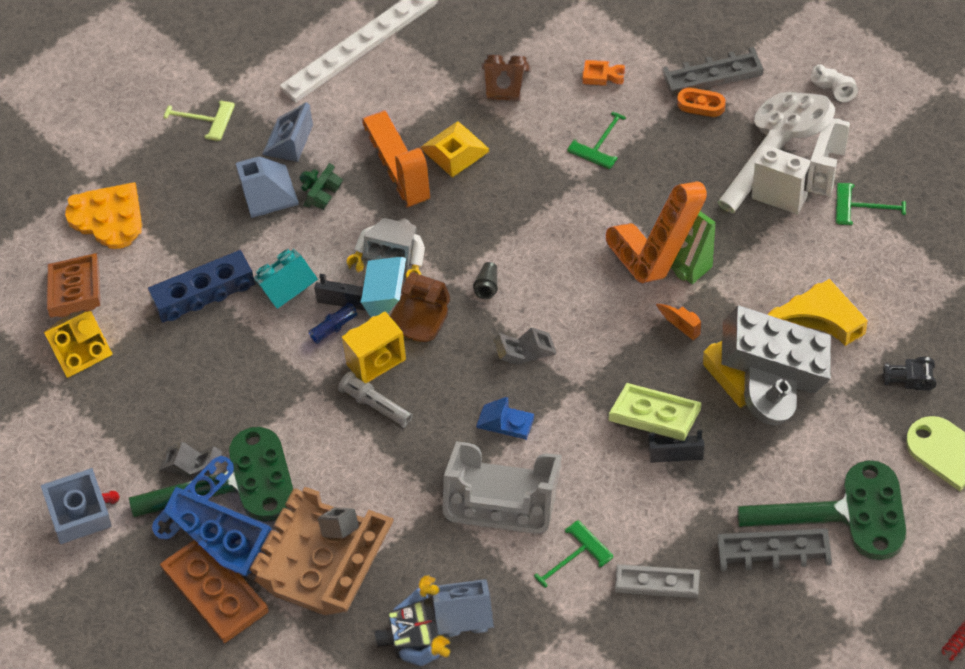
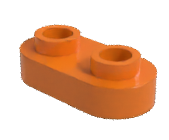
M685 88L679 92L677 104L684 112L717 117L724 113L726 101L724 96L717 92Z

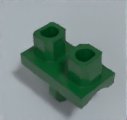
M329 163L319 178L317 177L319 172L316 169H313L311 172L303 171L299 176L302 183L301 189L303 191H307L308 188L311 189L303 204L304 207L310 208L313 204L325 210L332 196L322 191V189L326 187L336 193L343 182V179L333 172L336 166Z

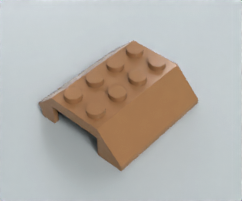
M304 487L303 491L293 489L285 504L289 509L283 508L273 525V528L278 532L271 530L261 547V550L267 556L263 553H258L249 570L256 575L254 580L277 598L323 615L347 612L394 520L391 517L368 509L364 518L357 516L358 529L346 537H323L318 518L334 507L321 502L319 491Z

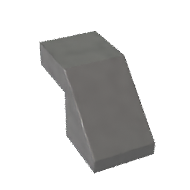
M533 327L518 339L500 333L493 339L500 360L516 365L557 353L550 333Z
M181 442L167 449L159 470L195 478L214 458L221 456L222 451L213 446L198 452L184 442ZM209 471L205 473V476L211 475Z

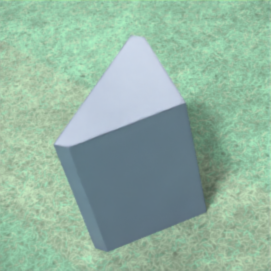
M307 102L278 117L262 153L263 155L298 162L313 127L311 109Z

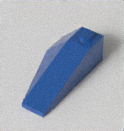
M175 487L164 512L223 567L247 577L252 572L249 569L258 553H263L267 556L261 550V547L273 529L269 525Z

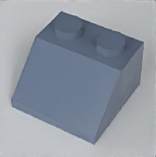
M93 468L40 485L60 545L112 527Z
M487 579L438 586V594L433 595L438 635L444 634L446 637L459 635L462 631L470 630L473 633H482L487 631L488 628L494 627Z

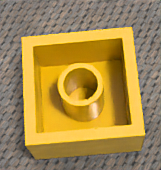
M386 311L378 316L371 317L366 323L349 330L342 336L346 365L364 383L370 382L406 360L403 332Z

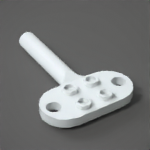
M784 92L771 97L758 109L754 122L759 130L767 134V136L718 201L722 209L734 214L753 188L754 163L764 145L781 150L788 140L813 136L831 122L835 114V107L829 98L817 94Z

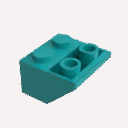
M294 248L291 251L289 249L282 251L277 255V261L271 265L267 263L261 266L256 271L257 275L254 276V280L277 309L318 280L303 256Z

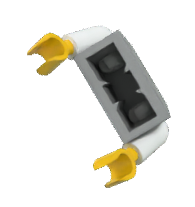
M384 218L376 225L366 228L361 232L354 248L355 254L350 255L346 261L349 270L354 263H357L356 271L359 273L364 268L361 260L362 255L364 258L373 260L403 257L406 258L405 267L412 266L406 273L407 279L411 272L421 275L419 267H422L425 247L421 237L416 234V226L411 224L410 221L405 218H401L398 221Z

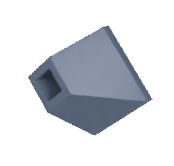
M262 157L236 163L239 182L251 218L299 205L286 165Z

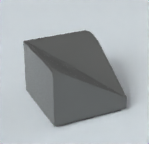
M334 507L318 518L323 537L344 538L359 527L356 511L353 508Z

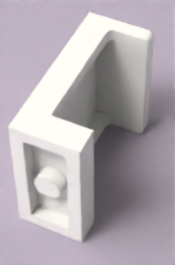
M832 118L831 122L821 130L810 161L806 191L831 196L837 159L829 158L828 156L830 153L845 155L850 127L849 122Z
M764 145L754 163L752 199L798 215L808 195V192L804 191L806 172L810 167V160Z

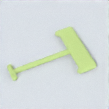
M220 101V107L215 118L171 111L172 106L169 105L163 117L166 119L170 114L211 121L213 124L209 133L205 135V139L220 141L235 104Z

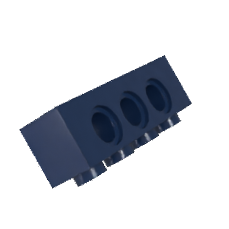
M238 250L148 287L151 302L163 323L168 320H177L181 315L190 311H199L205 305L214 301H223L227 296L236 292H245L255 285L252 269L241 250Z

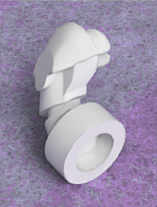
M817 65L813 68L812 82L822 89L832 87L833 94L838 101L848 102L857 95L858 87L853 78L837 73L834 69L825 68L823 65Z

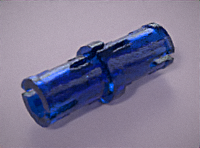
M348 302L337 312L329 313L325 316V320L308 331L310 338L316 344H319L330 334L342 330L343 325L358 316V313L355 312L357 311L356 308Z

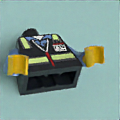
M430 576L422 577L419 582V588L393 611L388 613L391 628L374 631L377 648L394 644L397 659L402 658L403 661L418 666H423L440 656L448 657L450 655V650L444 647L450 641L442 636H438L431 598H428L427 595H436L439 592L438 586L431 585L435 578Z

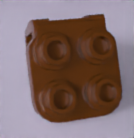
M487 55V59L481 65V69L485 70L487 100L521 101L522 95L520 93L524 71L531 72V65L527 62V57L511 56L508 64H505L503 56ZM502 71H507V76L511 80L509 87L506 89H502L497 85V78L501 75Z
M411 272L401 289L402 296L390 317L402 330L403 336L419 342H430L437 336L448 316L447 306L450 302V295L444 282Z

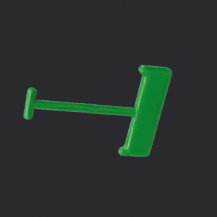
M614 111L611 112V115L615 116V118L593 149L578 143L574 139L567 148V152L611 169L618 159L617 156H610L597 150L619 118L625 120L626 116Z
M852 183L837 184L836 224L853 225L851 207L901 210L902 215L906 214L905 201L901 202V206L851 202V193L855 185Z
M576 520L565 529V533H570L582 546L545 575L540 577L536 573L534 578L546 588L548 584L545 580L584 550H587L599 562V567H603L611 561L614 555L579 520Z

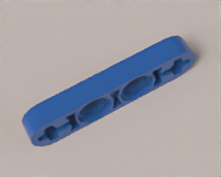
M224 456L214 458L184 490L209 500L232 476L234 471L233 463ZM217 462L221 464L227 462L229 465L226 469L229 472L226 475L220 473L215 478L220 482L215 486L212 479L205 476V473L209 471L212 475L217 470L215 466ZM201 480L209 482L211 487L210 492L205 496H200L195 491L196 483ZM164 511L155 519L152 528L158 538L170 539L181 527L174 521L170 525L171 533L164 532L160 534L159 530L161 527L158 523L161 520L167 522L171 518Z

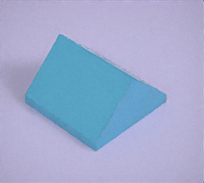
M395 257L368 261L361 303L370 317L378 316L385 311L388 314L400 300L406 258Z

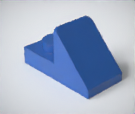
M504 397L483 406L476 428L527 440L534 421V414L509 408L508 397Z

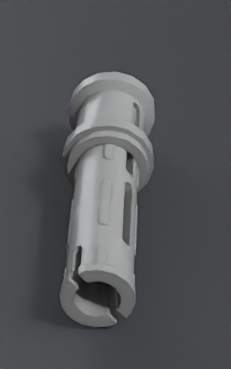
M349 371L341 379L338 391L351 395L358 404L369 405L403 428L412 420V413L374 391L371 383H364L359 380L353 372ZM380 403H382L383 405H385V406H387L388 408H390L391 410H393L394 413H393L392 411H390L389 409L385 408L384 406H382Z

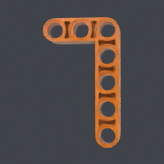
M385 110L362 118L364 130L369 132V139L373 147L378 149V156L383 165L388 167L387 172L392 182H396L398 186L396 189L402 200L405 199L407 202L406 207L408 208L429 200L428 170L422 150L420 148L411 151L407 150Z
M698 181L674 186L648 239L632 223L612 226L607 229L606 242L639 283L661 280L667 276L706 200L707 192L705 186Z

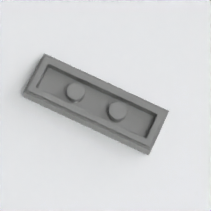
M617 564L615 592L698 598L700 570Z

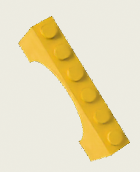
M830 279L823 283L815 284L809 291L802 295L794 296L788 303L781 307L773 308L767 314L803 327L828 333L838 339L844 346L865 335L868 320ZM722 341L713 343L703 353V365L741 408L746 405L744 398L745 372L721 365Z

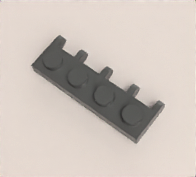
M750 47L748 48V54L735 56L732 51L728 52V58L712 61L711 57H706V63L690 67L688 62L682 63V69L669 71L666 66L662 67V73L671 96H675L685 88L701 90L762 76L764 69L755 48Z
M828 528L718 534L717 537L721 571H727V563L745 562V569L751 570V562L772 561L773 569L779 568L780 560L799 559L801 567H807V559L825 558V565L832 566Z

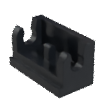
M319 274L320 283L316 282L314 286L317 303L366 311L361 303L362 286L327 281L326 274Z
M697 429L696 435L686 436L684 441L671 437L654 438V432H649L650 463L704 460L703 430Z

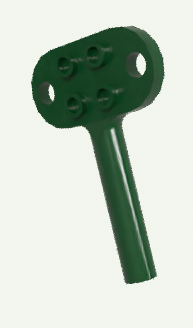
M250 427L239 432L229 446V456L234 466L233 474L212 497L234 492L239 495L245 512L253 519L263 522L274 521L278 518L283 508L289 509L285 504L293 491L281 441L277 434L263 427ZM252 437H257L260 439L259 442L254 445H249L246 443L247 440ZM219 474L208 476L212 479L215 486L220 482L215 479ZM206 480L196 483L195 491L198 495L205 496L210 492L211 487ZM192 481L128 497L133 518L164 510L175 487L184 490ZM273 502L277 504V507L272 511L263 509L267 503Z
M867 460L852 466L845 476V497L839 501L737 506L738 527L844 523L849 528L854 548L861 555L869 559L885 560L894 557L900 553L906 540V523L899 480L896 473L888 465L879 461ZM870 470L875 472L877 476L872 479L866 478L863 472ZM882 541L887 545V548L885 550H878L873 546V543Z

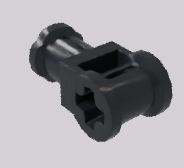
M918 357L915 359H905L904 365H889L888 362H884L883 384L905 383V389L933 390L937 386L936 379L933 377L935 361L930 357Z

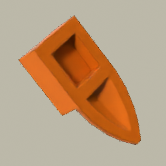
M656 304L662 315L693 341L701 335V321L695 313L689 312L683 306L680 309H676L669 305Z

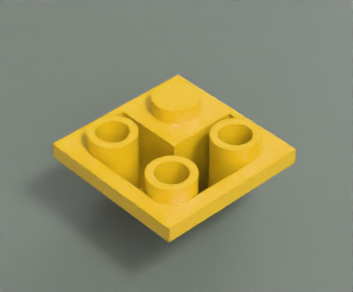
M459 121L421 146V150L451 177H454L489 152V148Z
M91 311L74 312L43 332L67 378L113 355Z

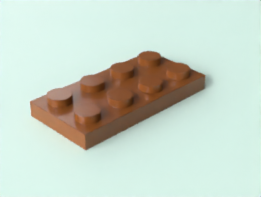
M97 253L48 264L47 310L50 318L56 316L66 317L78 311L88 312L101 306L100 270Z
M195 540L160 563L162 571L224 644L269 612L268 606L239 573L223 567Z

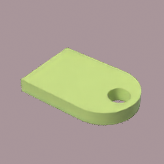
M924 417L914 422L908 430L906 439L907 449L911 456L958 491H961L965 487V432L950 421L940 417ZM919 429L927 430L930 436L928 438H920L916 435V431Z

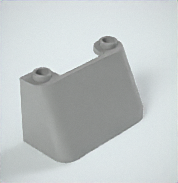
M456 441L444 474V516L455 523L535 534L545 532L549 528L562 455L549 453L539 455L535 460L534 470L482 463V453L476 445Z

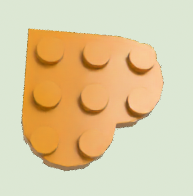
M135 182L74 194L68 198L65 216L69 227L80 231L81 234H94L96 241L104 246H108L109 249H121L130 246L132 241L142 232V220Z

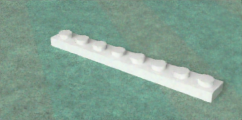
M401 0L280 85L281 91L297 103L432 8L438 1Z

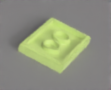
M626 383L609 412L608 421L684 441L701 410V403Z

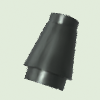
M493 262L483 264L473 283L474 293L481 299H490L498 291V267Z

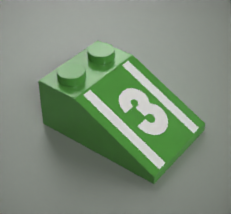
M701 211L671 266V269L680 280H687L692 285L713 267L715 221Z

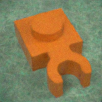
M585 60L583 84L607 86V80L615 84H624V75L617 74H625V66L617 64L609 67V61Z

